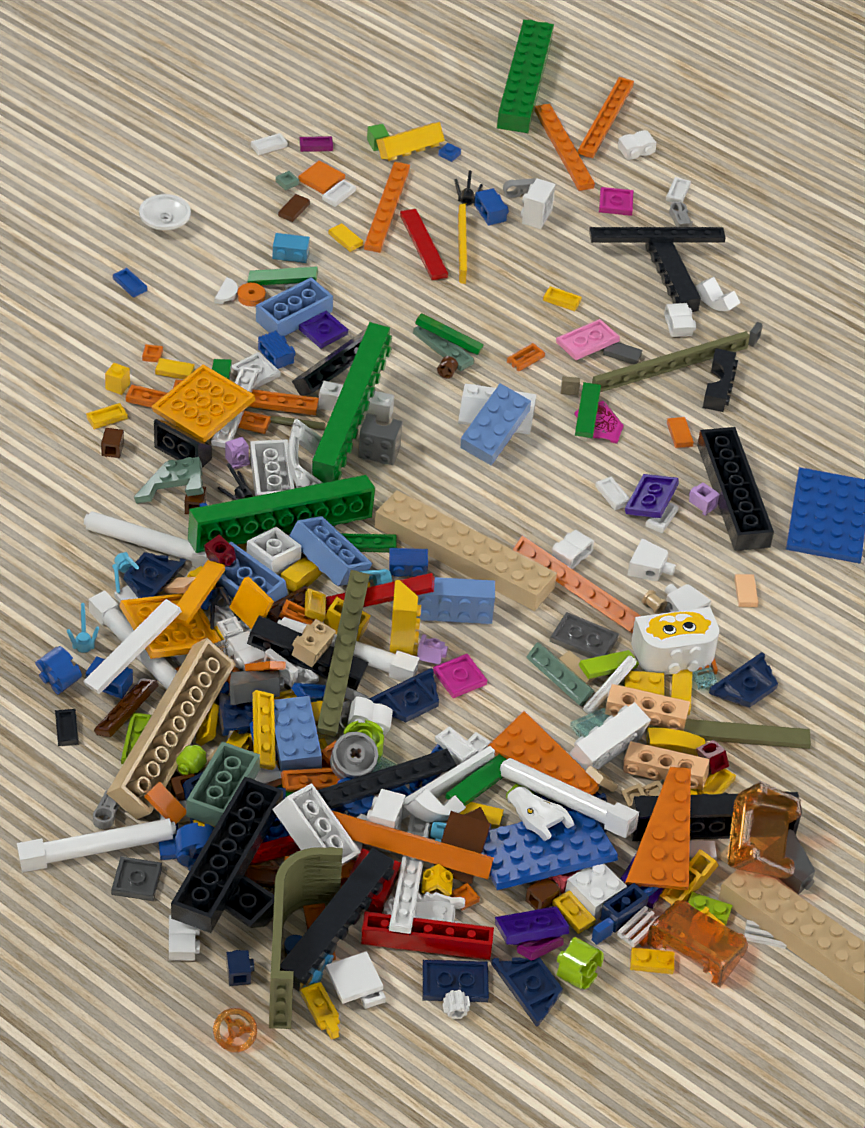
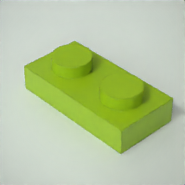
M692 892L685 913L696 916L705 907H708L709 912L726 926L733 905Z

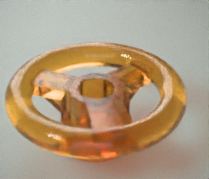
M226 1009L215 1019L213 1025L214 1038L227 1051H244L251 1047L256 1040V1021L249 1012L243 1009ZM230 1015H240L244 1017L248 1021L249 1025L246 1026L244 1020L240 1018L232 1019ZM223 1020L227 1024L229 1032L226 1042L220 1035V1025ZM237 1026L239 1032H234L232 1027ZM244 1033H250L245 1043L237 1046L232 1045L236 1037H240Z

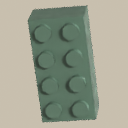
M221 742L186 800V816L216 826L244 776L255 780L260 771V754Z

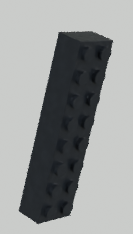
M736 427L700 430L697 447L712 489L720 494L718 506L734 551L771 548L774 530Z
M244 776L172 900L171 919L212 933L277 817L272 809L283 801V790Z
M785 791L776 793L745 792L740 794L690 795V840L782 837L790 829L796 835L802 815L798 792ZM634 796L631 809L638 811L639 816L637 829L631 833L632 841L642 840L659 796Z

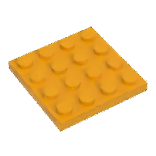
M202 364L151 407L152 411L199 440L206 442L256 399L255 395Z
M184 594L121 600L119 607L133 630H135L165 599L177 605ZM200 607L188 626L172 621L145 650L149 657L153 659L188 654L194 644L206 638L220 650H222L224 643L215 629H210V621Z

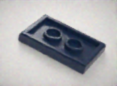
M423 960L422 1001H443L446 993H450L452 990H461V992L465 993V996H469L470 1002L488 1003V961Z

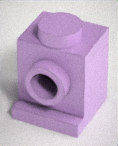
M243 437L225 443V458L233 469L250 464L249 446Z
M702 482L697 487L695 486L691 489L689 502L702 510V514L706 516L717 507L720 494Z
M423 634L419 642L417 657L421 661L440 664L442 658L447 656L448 646H445V642L439 639H427V635Z

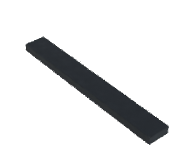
M589 227L591 243H725L726 240L723 227Z
M446 748L317 791L328 807L334 809L379 794L381 789L392 790L449 771L457 765Z

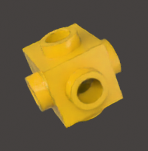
M440 864L423 871L421 892L423 894L426 892L430 894L437 892L445 896L452 895L453 874Z

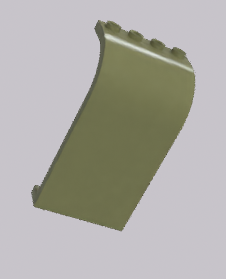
M315 847L304 849L289 856L278 869L275 879L269 1028L291 1029L294 971H280L283 926L289 916L303 908V906L325 903V906H327L340 890L343 848Z

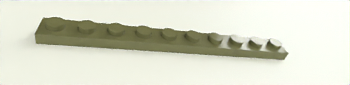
M745 331L593 376L592 383L600 384V392L713 359L716 348L732 352L748 348L750 335Z
M351 570L349 574L317 725L318 733L334 737L337 735L370 576L367 573Z

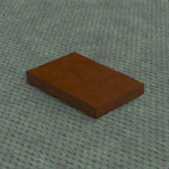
M451 811L441 842L482 854L491 823ZM444 867L453 874V879L469 884L473 883L474 875Z

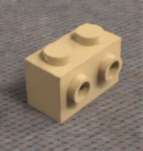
M315 619L311 625H306L301 637L297 636L292 644L294 647L292 656L313 667L332 644L336 631Z

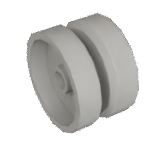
M348 732L342 735L336 741L330 757L331 769L335 776L339 779L346 777L357 778L372 773L378 759L377 746L373 739L364 733Z

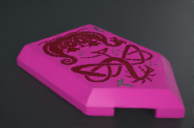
M600 401L598 402L593 438H604L617 444L624 425L607 403ZM579 409L574 413L577 418Z

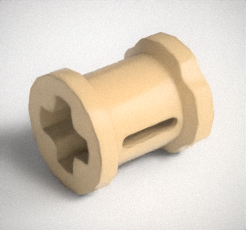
M649 590L642 599V603L652 608L655 614L662 613L667 606V601L659 598L654 590Z

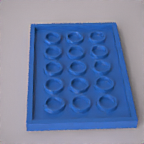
M799 467L786 550L860 564L865 536V479Z
M575 810L568 811L575 825L566 828L562 821L548 828L551 838L546 841L534 831L526 829L523 822L491 829L482 852L483 855L494 857L489 876L497 890L618 861V854L599 822Z

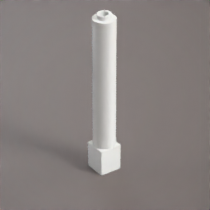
M93 511L86 514L84 518V525H86L87 530L175 557L184 558L192 561V566L203 567L206 561L209 560L206 557V552L195 553L188 540Z
M106 591L89 598V612L102 626L106 625L121 642L134 631L127 618L119 611L118 604ZM144 649L136 658L167 690L177 671L164 657L151 659Z
M286 617L282 620L279 619L277 622L299 633H302L307 625ZM335 634L332 644L330 645L332 647H334L337 634ZM356 641L353 656L369 662L368 666L388 672L390 678L402 682L416 675L420 659L398 650L394 654Z
M512 758L503 761L500 766L502 777L605 824L604 829L621 837L627 838L637 829L639 812L617 802L615 805H612Z
M170 818L48 842H43L42 838L17 843L23 873L47 868V863L171 840L177 832L175 822H170Z

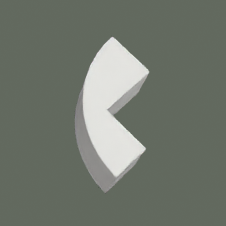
M714 277L706 279L695 286L701 300L715 310L729 311L740 304L735 291L723 294Z
M426 788L405 808L421 820L430 823H442L448 821L451 811L460 813L466 807L455 795L442 805Z

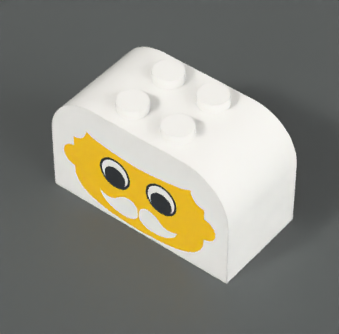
M710 607L635 617L631 645L640 667L646 672L669 675L676 674L680 670L685 669L697 671L699 667H702L703 670L707 665L710 667L715 658L719 627Z

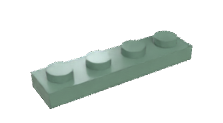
M420 326L413 328V334L439 355L455 358L458 362V370L462 371L474 364V358L458 345Z
M537 642L526 656L530 662L578 705L583 706L594 692L588 684L542 643Z

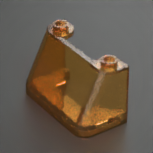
M762 781L741 791L736 797L734 804L728 865L737 870L783 879L793 876L795 870L794 861L788 857L785 858L788 826L789 823L798 819L801 814V799Z
M684 900L675 901L653 921L649 927L647 945L655 950L661 944L665 950L668 946H671L703 965V972L707 974L709 971L713 976L711 983L719 988L727 980L748 949V942L743 934L736 933L695 909Z

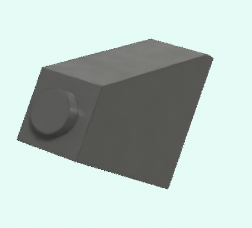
M279 670L231 672V705L252 702V693L255 690L274 694V697L280 696V689H284V678L279 676Z
M790 829L763 852L761 861L766 863L765 868L798 895L804 889L808 890L814 883L815 869L794 831Z

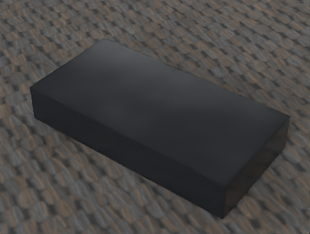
M55 710L58 746L79 745L76 710Z

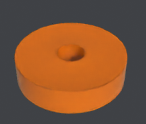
M245 283L238 288V301L245 306H256L265 301V289L257 283Z

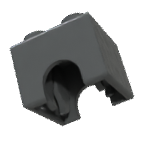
M367 413L360 429L358 458L394 465L401 447L402 421L392 419L389 425L381 426L375 421L377 415Z

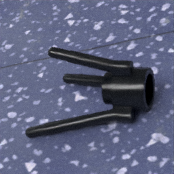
M471 170L468 172L467 188L462 192L460 191L458 180L454 179L458 201L466 204V206L475 203V194L470 189ZM482 184L479 185L476 192L481 191Z
M227 463V467L239 486L234 490L235 496L220 486L217 489L232 500L253 497L241 472L237 471L236 474L231 464Z
M223 587L215 588L212 591L213 598L209 600L211 605V630L214 629L215 605L225 607L227 605L230 606L232 603L227 590ZM232 611L234 616L240 621L241 619Z

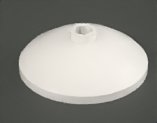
M160 194L143 201L139 208V215L141 220L151 228L173 230L181 227L189 220L191 209L189 204L178 196Z

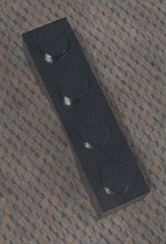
M715 349L711 373L720 380L714 383H707L702 408L724 412L725 405L729 406L731 395L727 394L732 393L733 383L730 382H734L736 372L733 370H737L738 360H735L737 352Z

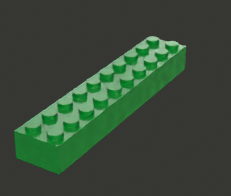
M523 19L498 112L497 129L529 133L552 43L554 24Z
M369 322L312 460V475L323 483L340 480L341 468L346 466V456L352 451L353 439H357L358 426H362L364 421V411L367 412L369 409V399L374 397L375 384H379L381 370L384 371L386 366L385 359L390 357L392 347H390L392 335H390V327Z
M361 475L189 509L188 541L195 553L205 552L204 545L218 535L223 537L228 543L233 542L235 545L247 543L248 540L275 527L289 535L298 520L322 516L333 526L372 518L375 486L367 475Z

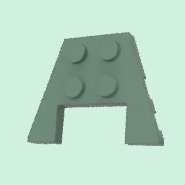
M188 457L165 462L134 496L135 502L152 501L158 489L187 485L185 489L187 496L203 494L202 463L200 458Z

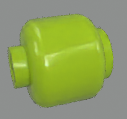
M198 745L186 746L176 758L179 772L183 775H197L207 763L206 752Z

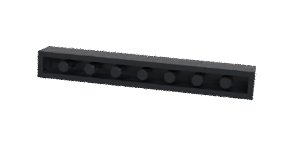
M372 848L280 964V971H294L293 989L299 992L304 985H309L313 978V973L323 967L326 956L334 953L337 942L340 939L344 940L351 924L355 925L358 922L362 910L369 908L372 897L374 895L378 896L383 888V883L392 878L395 872L393 869L394 860Z

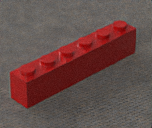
M364 913L361 944L486 960L491 958L494 927L413 918L411 934L389 931L390 914Z

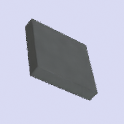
M120 856L111 895L154 901L162 871V863Z

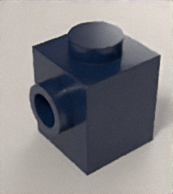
M234 950L226 952L229 986L251 984V972H254V959H249V951Z

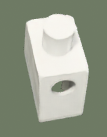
M641 539L629 563L628 576L658 581L662 572L673 575L676 565L667 562V550L645 539Z
M669 584L665 588V593L667 594L666 610L668 612L705 608L711 605L709 598L689 584L680 588Z

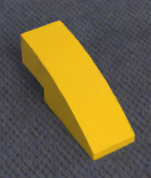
M304 557L283 571L281 578L286 581L287 588L294 592L305 585L307 587L310 586L322 572L312 561Z
M647 728L646 743L649 746L698 756L696 748L706 744L705 738L689 732L668 728Z
M699 849L689 862L688 890L665 888L660 897L678 909L690 898L692 892L695 893L705 883L719 864L714 858Z

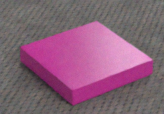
M601 187L599 213L632 216L634 190Z
M468 654L433 667L434 674L452 698L487 685V679Z

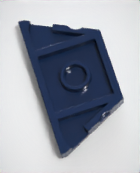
M144 552L135 562L139 569L131 566L124 573L123 580L138 598L158 596L164 587L185 566L186 559L180 558V561L168 560L169 556Z
M761 652L711 686L709 694L750 708L776 690L778 682L775 676L772 675L770 665H767L765 661V654Z
M430 668L369 698V700L374 704H382L393 710L392 717L406 723L439 706V698L436 692L437 687L433 676L434 671Z
M219 692L216 701L219 706L218 713L222 735L228 736L229 731L238 730V734L251 732L249 724L253 721V703L246 702L231 705L230 696Z
M513 957L511 961H499V958L492 959L491 965L535 1026H539L562 995L563 988L540 957L532 961L521 957Z

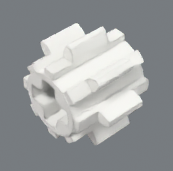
M452 990L450 993H446V997L443 998L444 1013H447L448 1017L452 1019H462V1017L467 1016V1012L470 1011L469 996H465V993L461 992V990Z

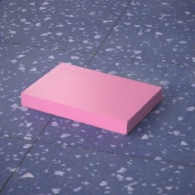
M601 319L556 338V343L574 360L583 358L620 341V336Z

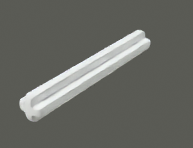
M628 656L586 703L583 708L585 713L592 715L609 696L611 685H618L636 665L637 660Z

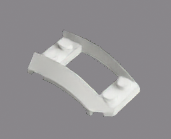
M295 419L293 422L287 450L288 466L296 483V488L323 483L312 475V465L310 474L300 466L298 458L299 445L313 454L314 457L322 437L298 419Z

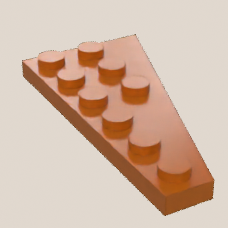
M525 711L488 745L495 750V756L500 754L506 759L512 758L588 794L594 795L599 790V784Z
M669 768L625 885L635 883L637 886L688 890L691 768Z

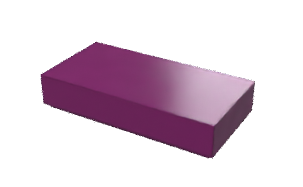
M332 136L299 137L300 152L333 151Z
M548 937L539 941H526L517 946V953L532 961L563 946L564 939L562 937Z

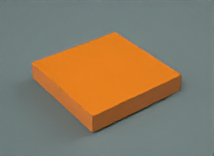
M319 160L300 174L298 179L303 184L325 194L340 181L344 180L345 174Z

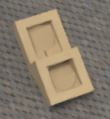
M657 780L641 787L639 783L622 790L621 794L628 807L632 808L634 796H659L662 784Z

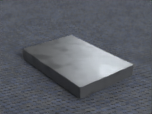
M566 612L550 636L549 642L587 658L608 655L618 640L619 633Z

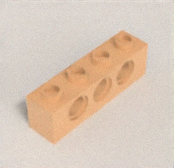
M611 685L606 704V715L615 717L625 705L629 707L635 702L651 719L649 725L684 731L690 706L689 701L620 685Z
M630 741L624 757L623 772L661 781L663 779L665 781L670 767L691 768V789L703 790L709 773V759Z

